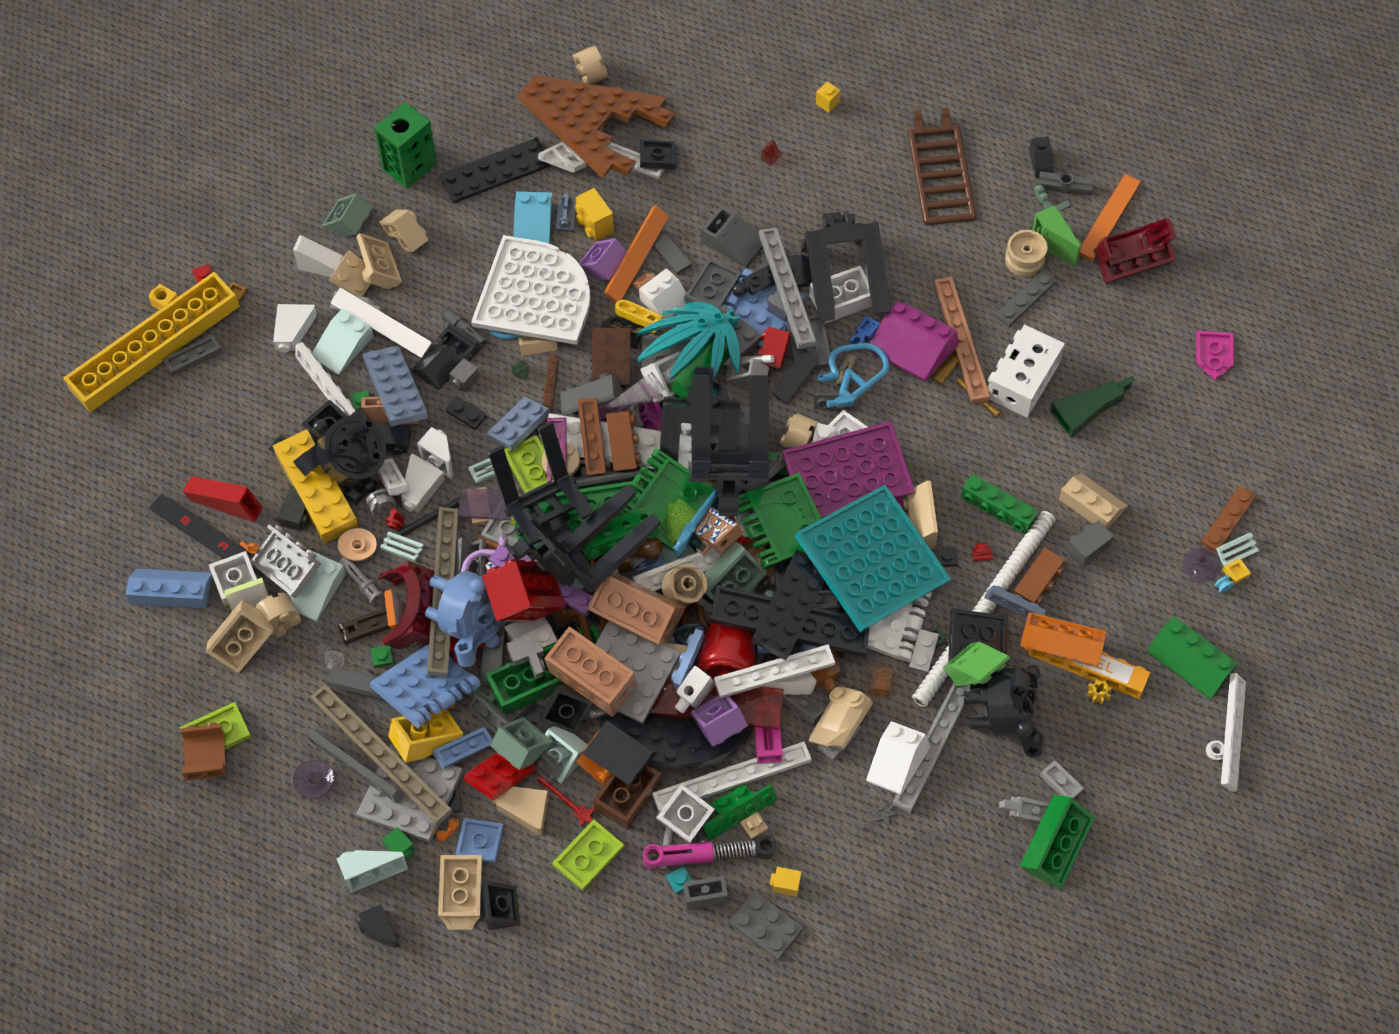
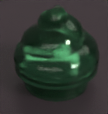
M524 360L511 367L514 377L527 380L529 365Z

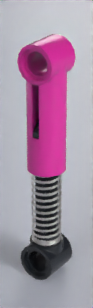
M765 834L761 835L758 839L748 842L744 841V843L742 841L740 843L737 842V844L730 842L729 844L726 843V845L719 843V845L715 844V846L712 842L667 846L651 844L643 851V864L646 868L655 870L664 866L714 862V858L715 860L716 858L720 859V857L722 859L726 857L727 859V857L731 858V856L738 858V856L742 857V855L744 857L745 855L748 857L749 855L766 860L774 855L776 841L772 836ZM762 844H768L771 847V849L768 851H764L761 849L760 846ZM656 854L659 858L652 861L648 858V855Z

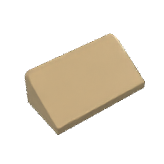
M529 336L518 337L521 356L558 350L557 341Z

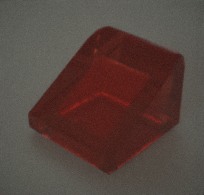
M773 139L761 150V160L770 166L781 156V152Z

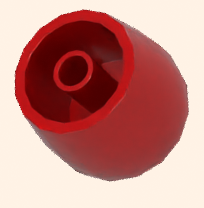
M714 623L711 624L706 630L704 641L699 650L697 667L714 681V677L755 666V644L750 642L754 635L753 632Z

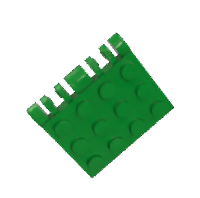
M654 449L650 455L651 457L647 459V463L654 469H657L658 472L655 474L645 467L640 469L643 475L637 474L630 484L634 490L639 492L633 498L637 502L635 505L629 502L618 516L651 505L653 514L661 522L659 526L661 534L655 537L674 552L673 547L676 545L685 525L690 523L715 489L708 482H689L690 470L662 451Z
M800 473L739 496L740 508L738 514H744L751 509L754 512L753 515L742 520L743 525L753 523L745 528L750 541L760 539L753 543L754 548H760L766 544L770 546V549L758 554L760 560L764 559L761 561L764 569H769L791 559L796 549L805 553L794 535L796 532L820 520L821 517Z

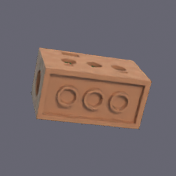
M616 572L612 573L598 586L588 607V610L656 644L670 642L685 609V606Z
M568 627L544 658L551 674L612 717L616 715L637 687L635 673L571 627Z

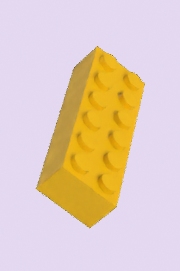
M306 429L273 445V448L289 481L295 487L305 505L323 543L326 544L340 537L344 532L359 528L337 482L327 474L324 475L321 465L316 467L307 476H304L293 463L305 451L307 452L315 445Z

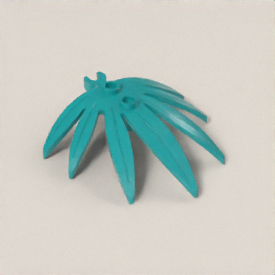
M706 302L685 303L684 307L665 310L662 315L675 313L684 315L672 316L654 322L638 331L636 337L662 328L679 326L667 331L652 342L638 357V362L694 337L678 356L670 372L669 379L672 380L698 355L712 335H715L711 356V367L714 368L713 379L716 378L721 365L725 338L735 372L738 373L740 367V348L737 335L731 324L739 323L740 317L739 315L733 317L734 309L728 310L726 314H722L717 307Z

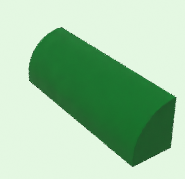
M715 335L674 379L671 391L678 396L687 398V389L692 388L695 366L711 367ZM726 342L720 368L730 358Z

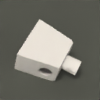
M694 666L676 691L680 699L674 705V708L682 714L690 705L696 709L715 687L712 678Z

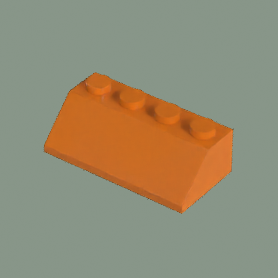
M1028 612L1020 646H1023L1028 651L1038 650L1048 656L1058 655L1068 661L1078 660L1088 666H1099L1106 631Z

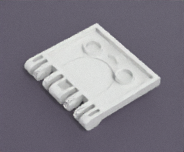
M932 592L871 626L867 648L899 660L911 662L912 652L915 647L908 642H901V639L917 640V634L923 624L922 617H925L926 613L920 608L912 607V604L927 607Z

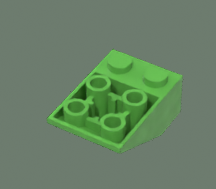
M1054 205L1035 213L1032 231L1038 232L1044 237L1047 242V251L1072 266H1077L1082 245L1080 240L1075 238L1071 226L1067 225L1064 221L1062 212L1058 211Z
M975 642L967 646L943 668L956 686L984 684L991 679V674L994 671L998 672L1006 666L1005 662L1010 657L981 642Z

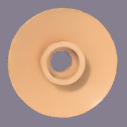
M354 528L344 532L338 540L340 554L352 561L368 559L374 554L377 547L375 536L368 530Z

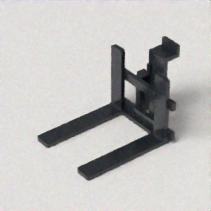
M552 421L538 427V431L553 479L519 496L504 448L499 446L488 452L506 507L504 513L507 518L510 516L514 518L519 526L516 529L519 536L525 535L532 545L541 542L542 539L523 511L526 508L560 543L573 533L567 524V521L571 520L569 511L575 509L582 520L594 515L593 509L588 504L589 498L586 494H581L575 485L577 483L575 478L568 475L555 427ZM563 491L570 502L563 505L556 496V493ZM544 499H547V503L552 511L546 514L537 504Z

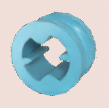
M1227 575L1219 579L1214 586L1219 588V593L1222 594L1234 586V582L1230 581V577Z

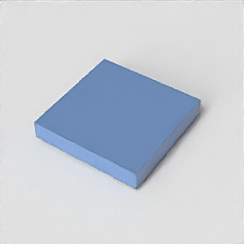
M464 818L455 855H482V862L496 864L504 824Z

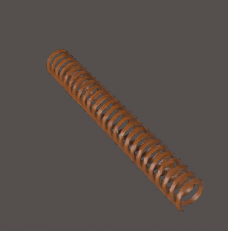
M549 353L543 406L550 407L551 409L549 410L552 413L560 357ZM543 421V422L540 424V426L544 425V423H547V422H546V421Z

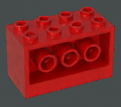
M516 559L506 561L503 567L496 566L490 568L488 573L482 575L496 621L534 622L565 609L566 605L557 579L548 571L544 573L537 565L538 562L532 560L528 562L526 560L517 561Z

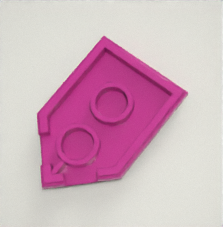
M1196 331V364L1214 380L1234 366V333Z

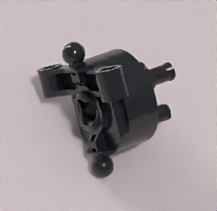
M358 408L349 417L336 421L329 428L324 420L315 421L313 430L321 435L317 440L318 442L293 461L301 473L307 476L316 467L321 465L324 475L327 474L342 486H358L362 484L365 492H375L377 483L370 477L379 471L386 457L385 440L375 426V421L370 420L361 408Z
M1033 665L1028 666L1026 670L1024 667L1003 668L998 672L994 671L988 683L970 684V692H964L963 695L965 696L963 697L964 704L982 703V705L986 706L988 717H971L970 728L992 729L995 736L1020 735L1024 753L1033 758L1042 754L1044 736L1031 722V715L1034 714L1033 704L1036 700L1034 690L1038 687L1037 679L1040 677L1039 668Z

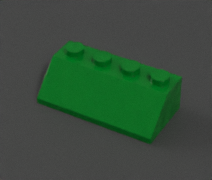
M1175 616L1161 629L1146 651L1209 699L1229 679L1230 674L1234 673L1238 664Z
M1053 795L1020 867L1030 875L1062 889L1095 817L1073 798Z

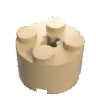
M596 46L586 48L572 55L579 75L584 76L582 77L584 83L593 85L609 77Z
M798 413L794 414L793 417L788 419L786 424L788 431L786 435L783 434L780 445L784 449L812 443L816 425L819 422Z
M682 564L665 574L662 581L664 596L683 606H688L698 601L707 590L705 574L693 564Z
M278 593L279 596L275 598L272 595L268 596L255 607L274 629L271 635H275L278 638L285 635L287 629L301 622L300 614L287 593Z

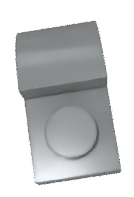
M520 638L507 643V650L513 666L529 661L535 679L543 677V670L546 668L542 658H538L544 656V650L537 641L530 638Z

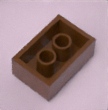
M593 328V381L600 379L599 375L610 372V375L617 374L620 384H631V328Z
M646 765L631 787L612 774L594 798V809L628 830L653 796L652 793L662 783L661 773Z

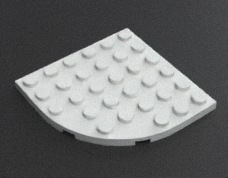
M503 235L471 321L472 327L578 345L588 316L591 300L585 272L570 254H565L554 245Z

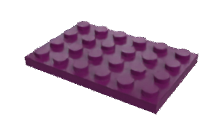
M891 421L782 450L788 475L800 473L821 519L883 485L887 486L895 499L915 492Z

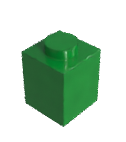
M398 827L382 839L383 845L388 851L402 852L405 861L413 856L415 851L413 843Z

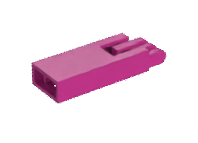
M755 697L756 707H753L757 764L781 763L782 744L779 707L776 706L775 697H771V703H768L767 697H763V703L761 704L760 698ZM762 718H764V726H769V718H771L772 729H768V727L763 729Z

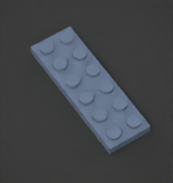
M399 346L362 353L364 363L390 425L396 426L427 419V410Z

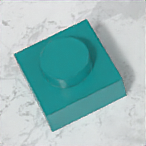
M684 866L666 875V879L675 894L684 891V882L692 880Z

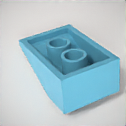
M516 191L514 237L550 244L553 212L552 193Z

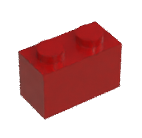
M768 327L767 330H764L762 336L764 341L763 348H759L757 356L773 355L774 362L763 364L783 368L792 335L791 332L773 327Z

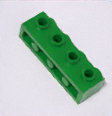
M971 474L962 487V499L1014 527L1017 531L1026 534L1034 524V521L1037 520V509L974 474Z
M651 505L613 518L582 549L586 559H596L611 550L637 525L653 514ZM659 527L653 532V534L648 539H651L656 535L661 534Z

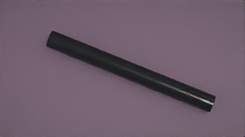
M466 494L442 507L456 508L469 500ZM439 508L399 529L398 532L401 536H404L438 518Z

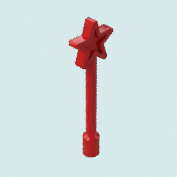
M542 776L537 779L542 786L550 789L576 811L572 815L579 818L580 827L585 822H592L590 816L595 812L594 808L586 810L583 804L579 808Z

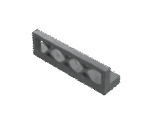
M463 538L456 540L454 577L461 573L465 559L474 552V548L479 547V550L486 549V540L480 539L472 543ZM485 556L476 558L470 564L468 571L473 572V568L478 563V569L475 571V574L484 575Z

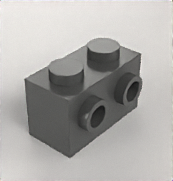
M1098 520L1094 524H1088L1079 535H1073L1069 539L1067 551L1084 566L1112 545L1114 535Z
M713 876L708 879L690 880L683 883L687 910L728 904L724 876Z

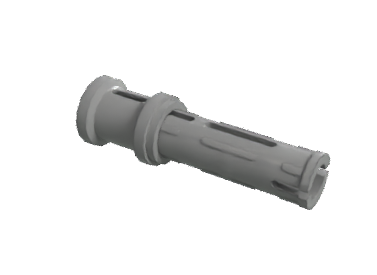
M345 557L339 561V564L344 566V570L359 586L360 593L366 595L372 606H375L384 599V592L379 591L375 586V582L368 579L354 562ZM351 569H353V570L358 574L359 577H357V576L351 571Z

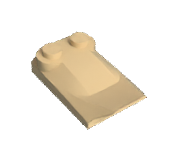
M359 233L356 239L366 266L362 272L363 279L368 284H374L384 289L399 286L402 280L389 243Z
M836 687L830 692V703L814 727L808 741L827 747L833 746L844 749L873 703L869 697L860 691L846 687Z
M441 855L438 917L444 922L448 930H472L476 921L480 918L483 871L482 855Z

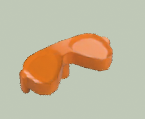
M242 541L239 544L250 554H256L260 548V545L257 546L254 543L247 545Z
M458 818L449 819L448 831H438L436 833L439 842L446 841L459 828Z

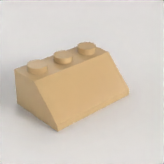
M1083 473L1073 476L1061 489L1059 497L1060 501L1094 524L1099 520L1107 529L1128 507L1127 504Z
M926 481L914 487L915 492L902 499L903 510H907L908 518L929 548L935 549L938 528L931 481Z
M242 599L208 640L206 653L239 673L274 629L257 608Z

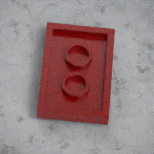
M496 752L464 775V781L494 801L535 772L536 764L533 763L519 770Z

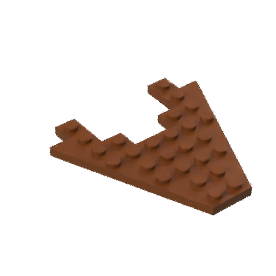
M535 75L518 96V99L602 178L611 169L628 176L636 164L635 160L607 148L612 142V136L599 130L611 116L628 123L636 114L667 128L675 113L662 108L666 102V97L622 90L619 87L610 88Z

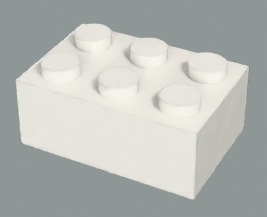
M861 266L831 276L835 308L834 320L873 307L868 279ZM811 283L810 298L816 307L813 284ZM834 320L824 321V323L826 324Z

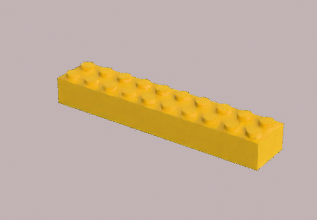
M213 272L73 370L63 379L69 390L91 413L160 364L163 358L177 352L239 308L240 305L237 297L220 277Z

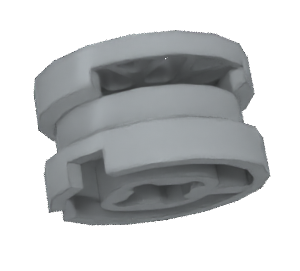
M386 489L377 490L366 499V503L375 517L388 514L391 509L396 508L397 504L394 498H392L393 496H390Z

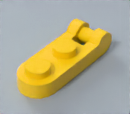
M619 300L615 304V313L618 316L643 327L665 319L662 315L628 300Z

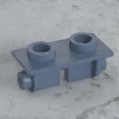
M564 194L562 199H559L556 230L574 231L576 200H572L570 194Z

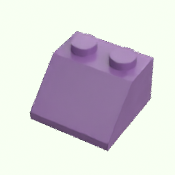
M617 239L596 241L579 262V265L585 273L600 281L611 280L627 251Z
M718 695L690 712L712 746L723 743L725 739L741 732L743 728L748 726L739 707L729 696L720 698Z

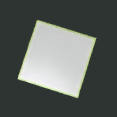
M262 578L224 590L232 611L242 599L256 607L260 601L268 597Z

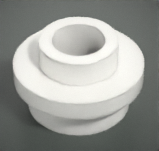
M1220 741L1210 742L1206 747L1207 756L1216 761L1223 759L1224 744ZM1217 748L1220 753L1216 754L1212 749Z

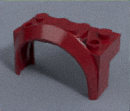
M1164 218L1100 239L1093 251L1105 284L1174 262L1176 258L1170 242L1177 237L1171 220ZM1144 237H1146V239H1147V242H1148V245H1149V250H1148V248H1147V245H1146V242H1145V240H1144Z
M406 561L379 575V580L384 579L392 582L394 587L403 582H406L407 603L404 614L397 627L382 638L384 645L395 649H403L415 642L424 645L429 644L431 619L425 616V612L428 607H432L433 587L430 586V580L434 576V570Z

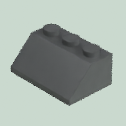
M610 372L599 375L600 379L593 381V378L582 381L583 385L576 387V384L565 387L566 391L560 393L562 415L578 411V399L597 397L598 403L624 395L617 374L610 375Z

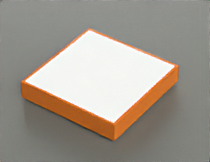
M390 589L385 591L384 595L388 626L394 630L402 619L405 606Z

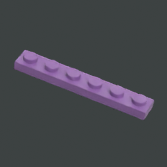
M500 544L489 561L495 566L503 567L506 561L515 558L506 547ZM558 581L565 605L587 617L590 613L588 607L593 596L574 585L570 587L568 585L563 586Z

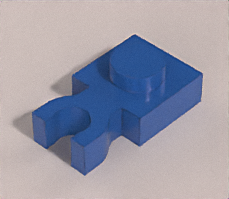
M866 316L855 329L857 334L851 337V344H855L857 341H860L859 343H866L867 339L871 340L880 322Z

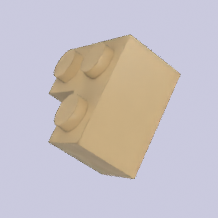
M394 210L379 222L389 237H396L406 252H414L429 240L425 229L419 226L416 221L417 217L412 211Z

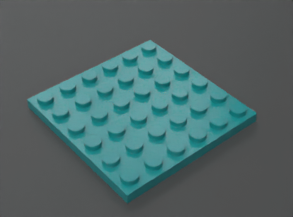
M886 485L803 528L794 535L860 632L951 580Z

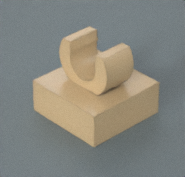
M758 812L740 822V825L751 840L768 831L767 825Z

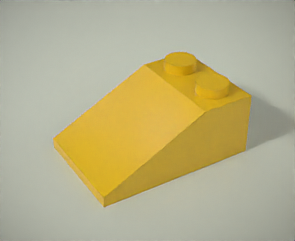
M447 709L441 710L438 715L428 711L432 717L431 720L425 721V724L419 728L415 727L404 716L392 718L388 737L405 763L424 759L433 754L434 749L463 737L464 733Z

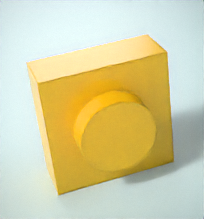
M1240 558L1223 567V572L1226 576L1230 577V581H1233L1234 585L1250 577L1251 574Z

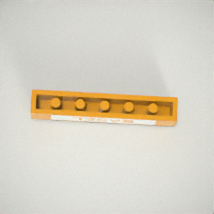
M1038 650L1028 652V655L1092 681L1096 679L1098 681L1106 680L1108 687H1112V689L1140 699L1150 672L1145 668L1131 665L1121 658L1111 657L1104 651H1102L1099 666H1088L1078 660L1068 661L1058 655L1048 656Z

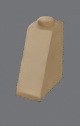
M512 787L493 801V804H496L497 811L537 835H542L549 799L548 791Z

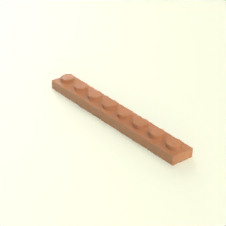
M953 278L934 280V286L946 325L958 332L959 345L955 349V353L971 404L989 401L988 388Z

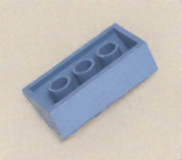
M136 569L128 579L126 597L130 604L207 608L212 574L208 572Z

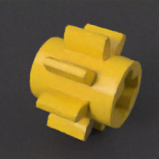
M1096 679L1094 685L1088 684L1087 688L1089 691L1086 696L1092 698V703L1096 701L1103 705L1104 699L1110 700L1111 695L1108 693L1111 692L1112 687L1107 686L1106 680L1098 681Z

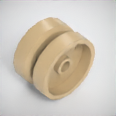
M1032 230L1015 232L1007 243L1005 263L1008 269L1021 277H1031L1038 274L1045 264L1047 254L1046 240L1041 234Z

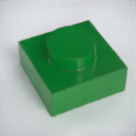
M368 390L350 394L354 410L356 411L358 408H361L362 397H370Z
M385 645L371 648L374 668L394 665L391 647Z

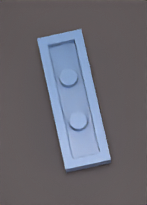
M695 629L694 634L689 635L687 640L688 648L686 652H682L679 663H681L679 669H675L671 678L675 689L680 687L692 669L705 638L701 630Z

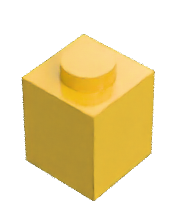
M827 81L816 91V104L829 113L840 103L841 90Z
M777 867L776 874L772 873L770 879L773 893L797 897L801 871Z

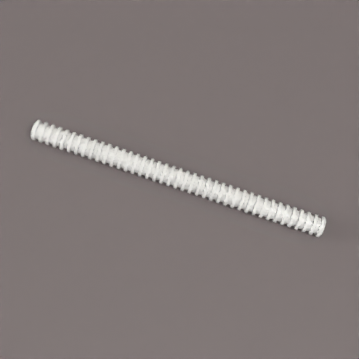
M1047 511L1040 513L987 590L993 585L1001 586L1006 591L1009 589V586L1015 581L1018 573L1024 568L1028 559L1031 558V555L1037 549V546L1040 545L1043 537L1046 536V533L1049 532V529L1055 523V517ZM985 592L972 611L992 613L997 604L985 599ZM949 644L942 653V656L939 657V661H936L932 670L929 671V675L922 681L919 689L916 690V694L912 696L914 702L919 706L927 707L928 702L932 699L931 697L935 696L938 688L941 687V683H944L948 677L943 666L948 663Z

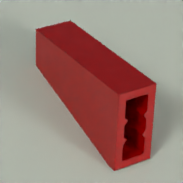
M191 476L183 490L184 494L192 502L254 523L263 508L246 486Z

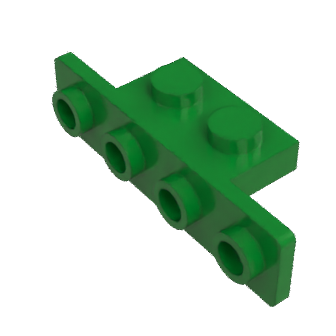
M743 784L712 802L710 806L714 808L713 811L717 816L702 825L709 840L714 839L749 816L776 802L778 799L773 786L769 784L753 794Z

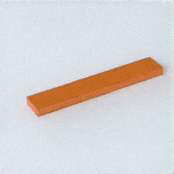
M1124 174L1082 243L1080 256L1094 262L1096 257L1093 250L1097 247L1100 239L1109 237L1141 183L1140 180Z
M656 205L650 210L604 291V294L615 303L624 297L669 217Z

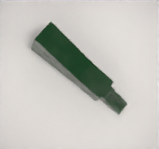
M1130 376L1118 383L1112 380L1094 390L1053 400L1050 411L1070 438H1072L1103 411L1122 402L1123 392L1128 390L1133 384L1134 377Z

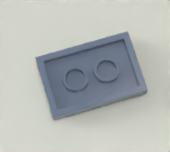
M524 397L486 434L491 440L513 451L551 412L549 408Z

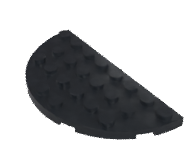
M655 701L643 724L620 712H617L614 717L609 714L599 717L601 727L607 720L654 752V756L648 762L649 765L668 769H683V766H697V768L723 761L735 754L737 749L747 742L754 728V722L745 720L748 726L743 728L741 732L733 734L721 744L712 746L690 713L694 710L692 708H687L682 714L674 708V704Z

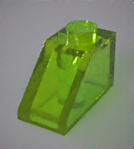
M680 498L676 502L672 501L666 508L668 513L665 520L671 546H674L685 525L690 523L698 512Z

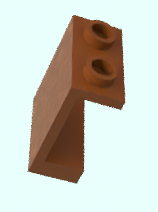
M208 723L205 726L189 725L186 728H181L180 733L184 739L185 766H182V774L185 780L226 776L225 736L222 725Z

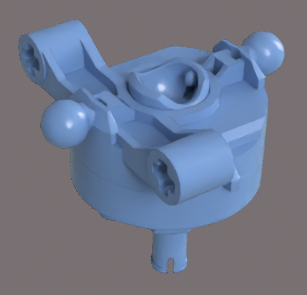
M463 571L453 579L447 580L435 574L430 580V586L443 590L438 609L431 606L428 607L425 616L438 622L439 628L443 633L460 639L455 645L457 660L460 666L469 667L475 663L476 650L481 643H485L489 648L498 646L500 638L496 633L499 630L497 624L500 621H496L482 576L470 571Z

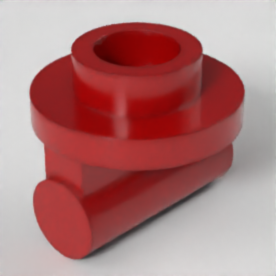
M395 508L391 509L390 516L385 519V522L388 523L387 526L393 530H398V528H403L404 526L402 522L405 521V517Z
M977 543L976 547L972 548L973 562L993 560L992 546H988L987 543Z

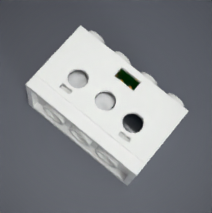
M1024 325L1021 331L1017 330L1013 339L1015 340L1014 343L1008 345L1005 351L1006 356L1000 358L997 364V371L991 373L988 379L990 383L987 388L991 401L1028 418L1061 362L1065 343Z

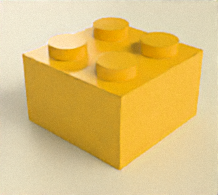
M595 188L575 197L576 220L580 226L583 225L585 227V232L589 238L592 237L596 242L614 233L613 213Z

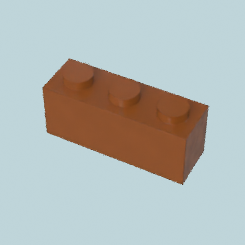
M632 410L606 414L614 471L638 468L642 459L641 453L637 452L639 437L638 433H635L634 430L636 425L635 414H632Z
M1044 548L1017 585L1013 594L1020 595L1024 600L1040 606L1044 600L1043 594L1045 591L1050 592L1055 582L1053 580L1055 577L1059 578L1064 572L1063 564L1065 559Z

